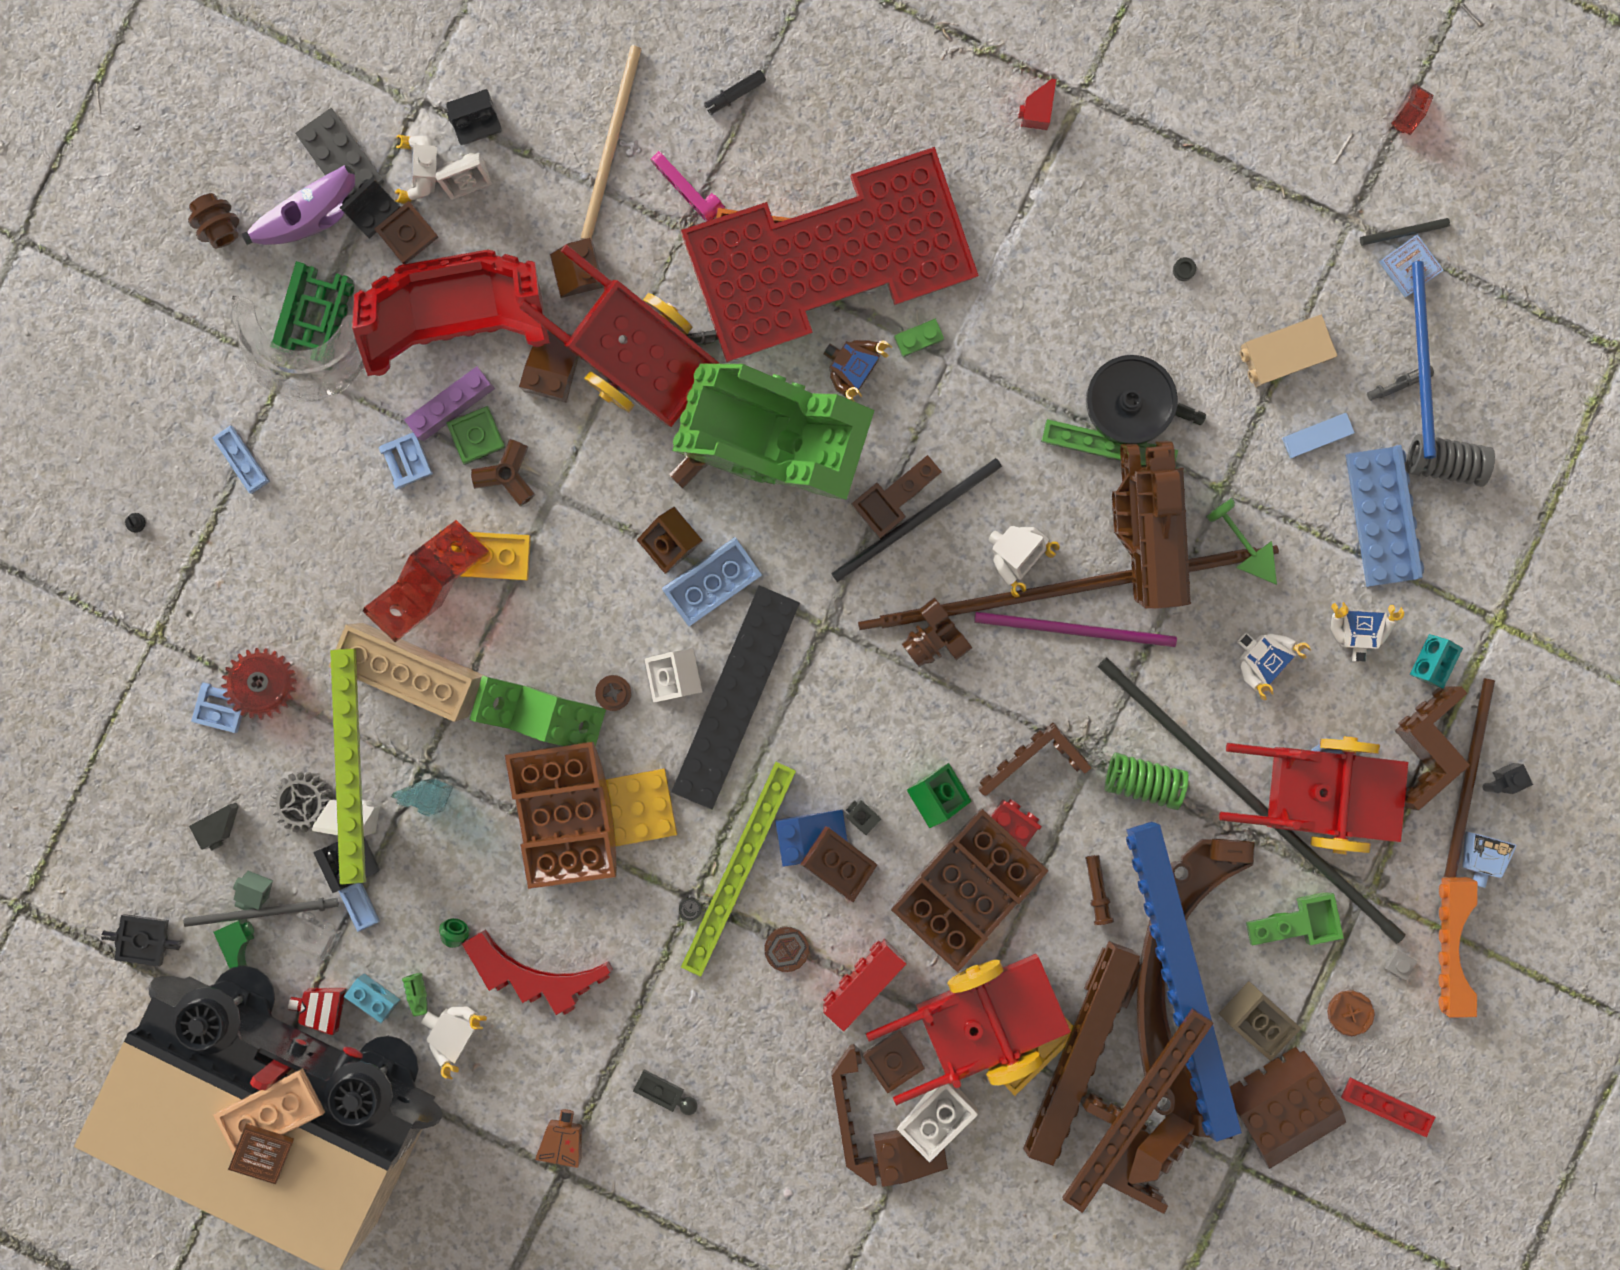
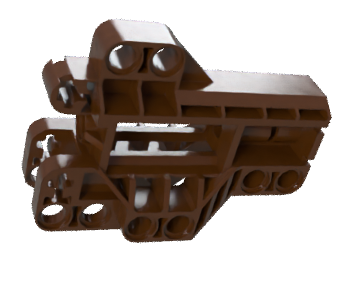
M1167 440L1155 441L1156 447L1146 448V467H1141L1138 445H1121L1122 483L1116 491H1112L1114 533L1131 555L1134 600L1145 609L1179 607L1191 604L1184 468L1175 466L1173 442Z

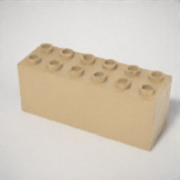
M365 623L345 625L335 650L356 649L357 680L453 722L469 717L483 674Z

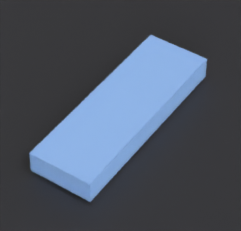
M1343 413L1285 436L1282 440L1291 459L1352 435L1354 430L1347 413Z
M230 425L212 437L250 494H253L270 482L233 426Z

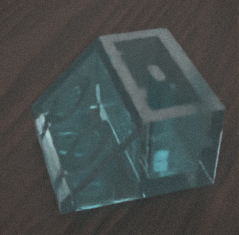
M430 778L393 792L391 797L397 799L396 803L409 808L412 805L418 808L417 812L430 816L431 814L435 815L444 811L454 786L435 778Z

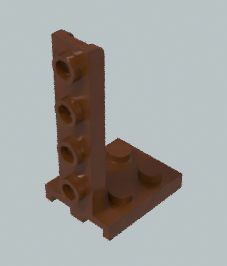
M1052 722L1046 727L1044 732L1041 730L1037 731L1030 738L1032 740L1030 744L1026 747L1023 744L1013 753L1015 756L1009 762L1007 759L1001 762L996 767L998 771L994 775H986L979 782L981 784L979 792L984 796L988 795L1052 739H1054L1053 745L1062 755L1065 752L1068 754V761L1077 772L1082 770L1085 774L1092 767Z

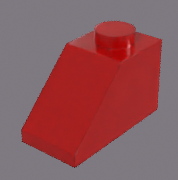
M1056 79L1049 80L1026 98L1024 105L1020 104L1018 118L1022 119L1021 127L1041 130L1048 129L1051 121Z

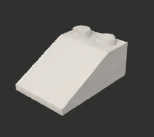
M469 153L462 160L444 163L441 168L437 169L435 176L451 200L493 184L480 153Z
M336 799L328 802L314 823L312 831L338 835ZM362 799L364 836L376 833L380 806L373 805L374 801Z
M948 1083L927 1092L899 1125L897 1130L930 1162L978 1115L977 1106L959 1088H955L953 1084Z

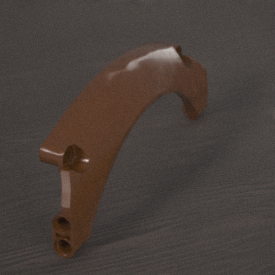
M1214 838L1201 839L1181 856V861L1170 863L1185 920L1188 919L1197 905L1214 888L1235 874L1253 866L1255 842ZM1178 867H1183L1184 875L1176 878L1175 870ZM1150 920L1144 939L1137 983V1028L1144 1076H1146L1172 1038L1165 1003V981L1161 974L1163 966L1156 955L1155 948L1157 943L1150 933L1149 926L1152 925ZM1185 1065L1163 1096L1167 1098L1165 1105L1161 1107L1156 1106L1155 1111L1165 1116L1172 1112L1195 1126L1192 1135L1211 1138L1203 1131V1116L1196 1106L1198 1097L1190 1083L1192 1075Z

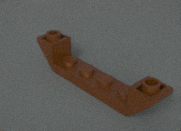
M853 1044L849 1045L831 1071L846 1167L870 1185L876 1186V1178L880 1177L878 1163H873L872 1156L855 1159L859 1156L857 1143L852 1144L851 1135H855L853 1121H848L847 1113L851 1112L850 1100L844 1097V1090H848L846 1076L841 1075L859 1072L858 1065L862 1064L860 1050L855 1051Z

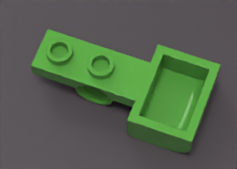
M1325 892L1296 898L1299 909L1297 912L1276 913L1269 915L1267 918L1246 922L1250 944L1253 946L1304 935L1305 942L1309 945L1344 939L1335 894Z

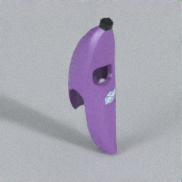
M349 165L340 167L306 186L266 213L247 232L242 233L246 245L251 243L276 245L295 242L320 233L337 223L345 214L340 209V206L355 186L353 168Z

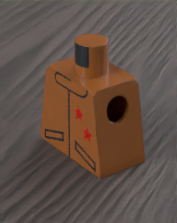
M562 1109L559 1120H550L535 1160L579 1167L582 1159V1125L572 1123L574 1111Z

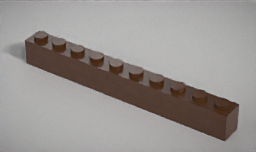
M1110 941L1106 946L1023 1149L1031 1159L1054 1166L1056 1159L1061 1155L1062 1144L1070 1134L1072 1120L1079 1112V1103L1087 1093V1084L1090 1077L1096 1071V1062L1099 1055H1102L1104 1052L1105 1041L1108 1034L1113 1030L1116 1014L1121 1011L1123 997L1131 987L1133 973L1139 968L1140 956L1130 948Z

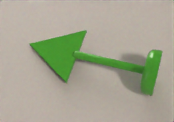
M1232 498L1210 512L1206 518L1210 522H1214L1223 517L1251 554L1248 559L1235 568L1277 585L1272 541L1257 552L1253 549L1227 514L1235 506Z

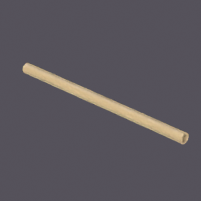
M632 45L630 48L584 222L581 240L587 238L592 240L642 50L638 46Z

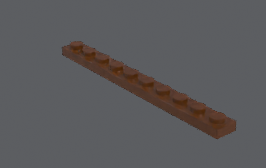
M1191 1009L1062 1196L1063 1201L1078 1211L1084 1212L1214 1024L1212 1020L1195 1009Z

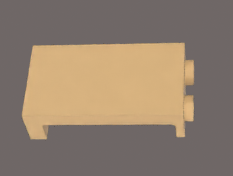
M1322 314L1247 341L1240 346L1241 359L1244 363L1246 362L1249 369L1248 378L1252 384L1254 383L1256 388L1337 357Z

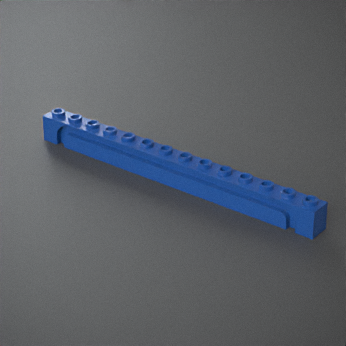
M1148 822L1126 829L1128 834L1126 843L1128 848L1132 850L1134 857L1132 865L1134 870L1138 872L1140 879L1138 881V888L1141 894H1144L1146 902L1144 903V910L1146 915L1150 917L1152 924L1149 926L1150 933L1156 940V955L1163 966L1161 974L1169 988L1167 997L1175 1011L1173 1013L1174 1022L1179 1027L1192 1008L1212 1020L1161 826L1155 822ZM1212 1025L1187 1061L1186 1066L1191 1071L1192 1078L1190 1083L1198 1097V1100H1196L1197 1109L1203 1116V1131L1207 1136L1218 1142L1242 1132L1214 1026Z

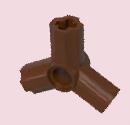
M509 439L499 465L471 469L474 489L503 485L520 507L528 503L536 494L518 473L528 446ZM505 469H511V477L504 480L502 472Z

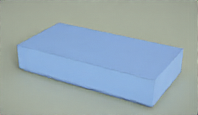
M355 883L339 891L357 932L380 922L362 883Z

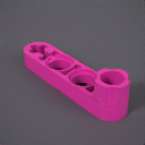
M658 151L650 158L659 172L706 222L713 220L717 216L718 208L725 209L720 199L713 193L704 200L661 152Z

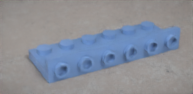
M1396 445L1389 448L1346 454L1366 587L1423 578L1424 565L1419 557L1421 545L1419 539L1416 538L1415 529L1417 528V521L1412 514L1413 497L1409 494L1408 485L1410 484V477L1405 470L1406 453L1402 450V446Z

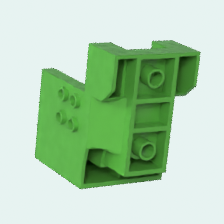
M745 364L699 365L694 373L693 387L687 395L688 403L686 409L680 417L681 425L679 431L673 439L674 447L672 451L747 480L759 483L766 482L773 485L796 486L828 498L847 500L875 410L838 394L808 392L805 390L804 385L794 382L789 384L783 376L776 374L771 376Z

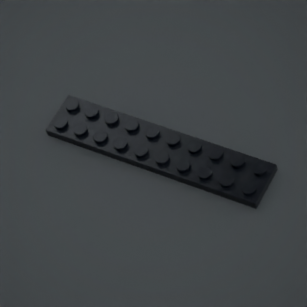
M760 585L758 586L671 793L713 810L800 602Z

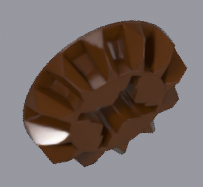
M609 675L601 679L597 684L595 697L602 708L609 711H617L624 708L630 701L631 687L626 679L618 675ZM610 684L614 689L623 690L617 694V702L613 697L604 696L610 692Z

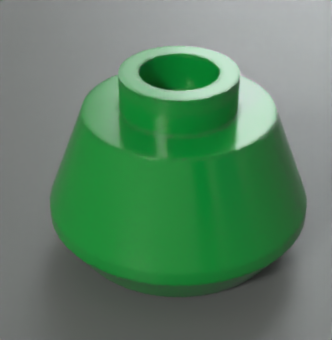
M451 918L440 924L439 934L444 945L449 948H456L461 946L469 937L470 929L464 921Z

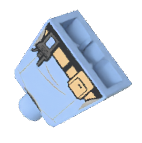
M1466 832L1463 868L1475 871L1473 880L1478 882L1477 886L1486 888L1489 875L1498 878L1503 877L1516 844Z

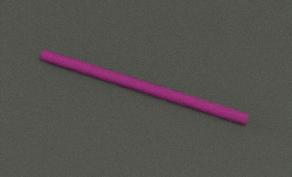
M975 612L974 623L1167 647H1176L1177 636Z

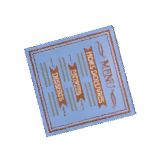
M1418 234L1379 261L1404 297L1413 293V262H1424L1425 283L1443 271Z

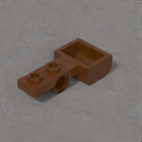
M927 455L885 491L877 482L851 505L878 538L881 539L906 518L899 508L939 476L942 471Z

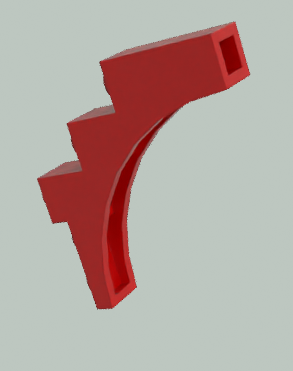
M486 929L462 943L489 991L494 988L497 991L501 990L509 984L507 981L509 980L522 1003L527 1000L530 1003L542 997L541 992H543L555 1015L561 1012L563 1015H566L574 1010V1005L579 1000L575 993L580 996L591 989L589 985L596 981L598 984L610 978L609 973L613 970L608 961L593 969L577 973L540 971L526 966L509 956L495 943Z

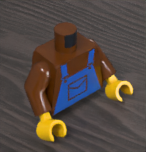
M854 340L852 342L846 341L840 350L830 343L823 355L833 361L829 371L831 372L830 379L835 390L854 401L853 397L856 395L862 397L859 392L860 388L879 361L880 355L887 358L889 355L884 350L888 347L892 348V346L886 341Z

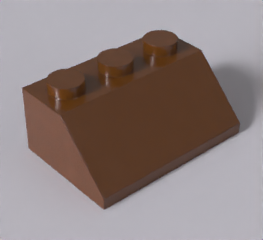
M1172 1112L1168 1114L1138 1147L1128 1182L1136 1184L1155 1181L1163 1173L1168 1174L1174 1160L1178 1162L1183 1155L1184 1149H1189L1193 1144L1195 1137L1192 1134L1195 1126Z

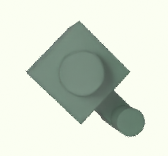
M249 870L242 878L238 877L233 886V890H235L233 899L236 901L235 907L242 910H259L262 908V905L269 898L273 880Z

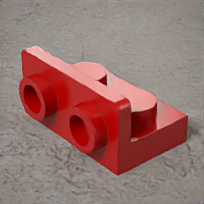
M1002 799L991 817L1023 847H1026L1036 831L1041 829L1042 826L1038 824L1040 819L1030 812L1025 815L1019 811L1021 806L1012 799L1008 802Z

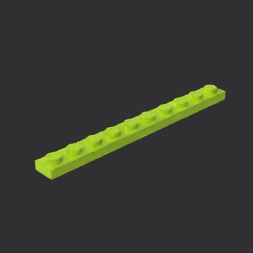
M356 649L330 650L340 884L365 883Z
M777 761L775 762L681 968L700 977L702 976L796 770Z

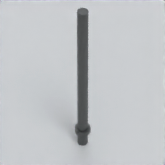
M324 897L318 898L317 901L264 907L259 910L248 909L184 918L183 923L184 927L318 909L319 911H325L326 908L338 907L339 902L338 898L324 900Z

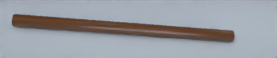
M1483 679L1467 758L1470 766L1465 769L1444 873V877L1448 878L1456 877L1495 685V680Z

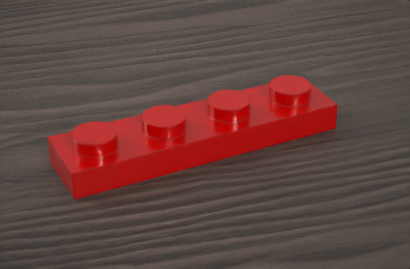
M1352 1077L1349 1078L1341 1096L1343 1100L1426 1138L1436 1118L1426 1111Z

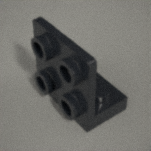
M373 177L364 180L359 185V189L353 195L347 196L340 206V209L369 239L377 233L374 228L400 208Z
M364 836L365 875L367 878L379 872L380 868ZM338 842L313 852L332 893L352 885L340 884Z

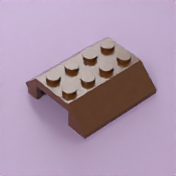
M1296 1047L1282 1054L1285 1059L1284 1063L1277 1057L1264 1065L1263 1068L1266 1074L1263 1075L1260 1069L1244 1077L1247 1083L1246 1086H1243L1240 1080L1229 1086L1236 1113L1257 1145V1150L1269 1169L1346 1123L1343 1110L1320 1071L1305 1051L1299 1052Z

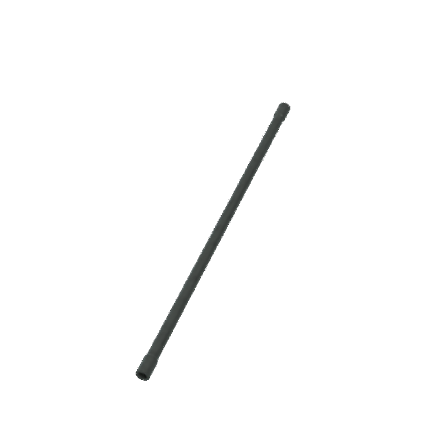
M1106 657L1100 662L1097 667L1124 689L1259 816L1268 817L1269 808L1130 681L1111 660ZM1273 828L1371 918L1391 940L1397 944L1404 939L1406 934L1377 910L1292 830Z

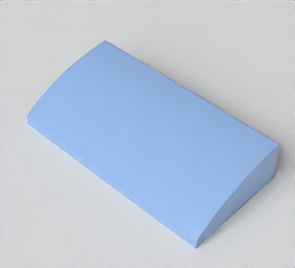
M734 537L664 586L662 590L689 627L758 579L762 574L737 538Z

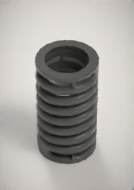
M1417 434L1413 438L1406 462L1409 474L1420 475L1422 473L1425 477H1439L1441 480L1448 479L1449 481L1456 480L1458 483L1465 482L1468 485L1474 482L1479 487L1485 486L1490 480L1495 464V451L1492 447L1473 443L1468 444L1466 442L1460 443L1456 440L1451 441L1450 439L1436 437V458L1425 459L1423 435ZM1418 445L1416 455H1414L1415 448Z

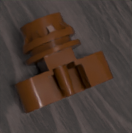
M935 597L918 609L929 626L924 630L919 625L915 628L918 632L914 633L911 631L908 634L907 640L901 644L919 668L924 664L933 663L935 655L940 659L942 655L938 650L944 646L956 661L972 649L970 643L959 632Z

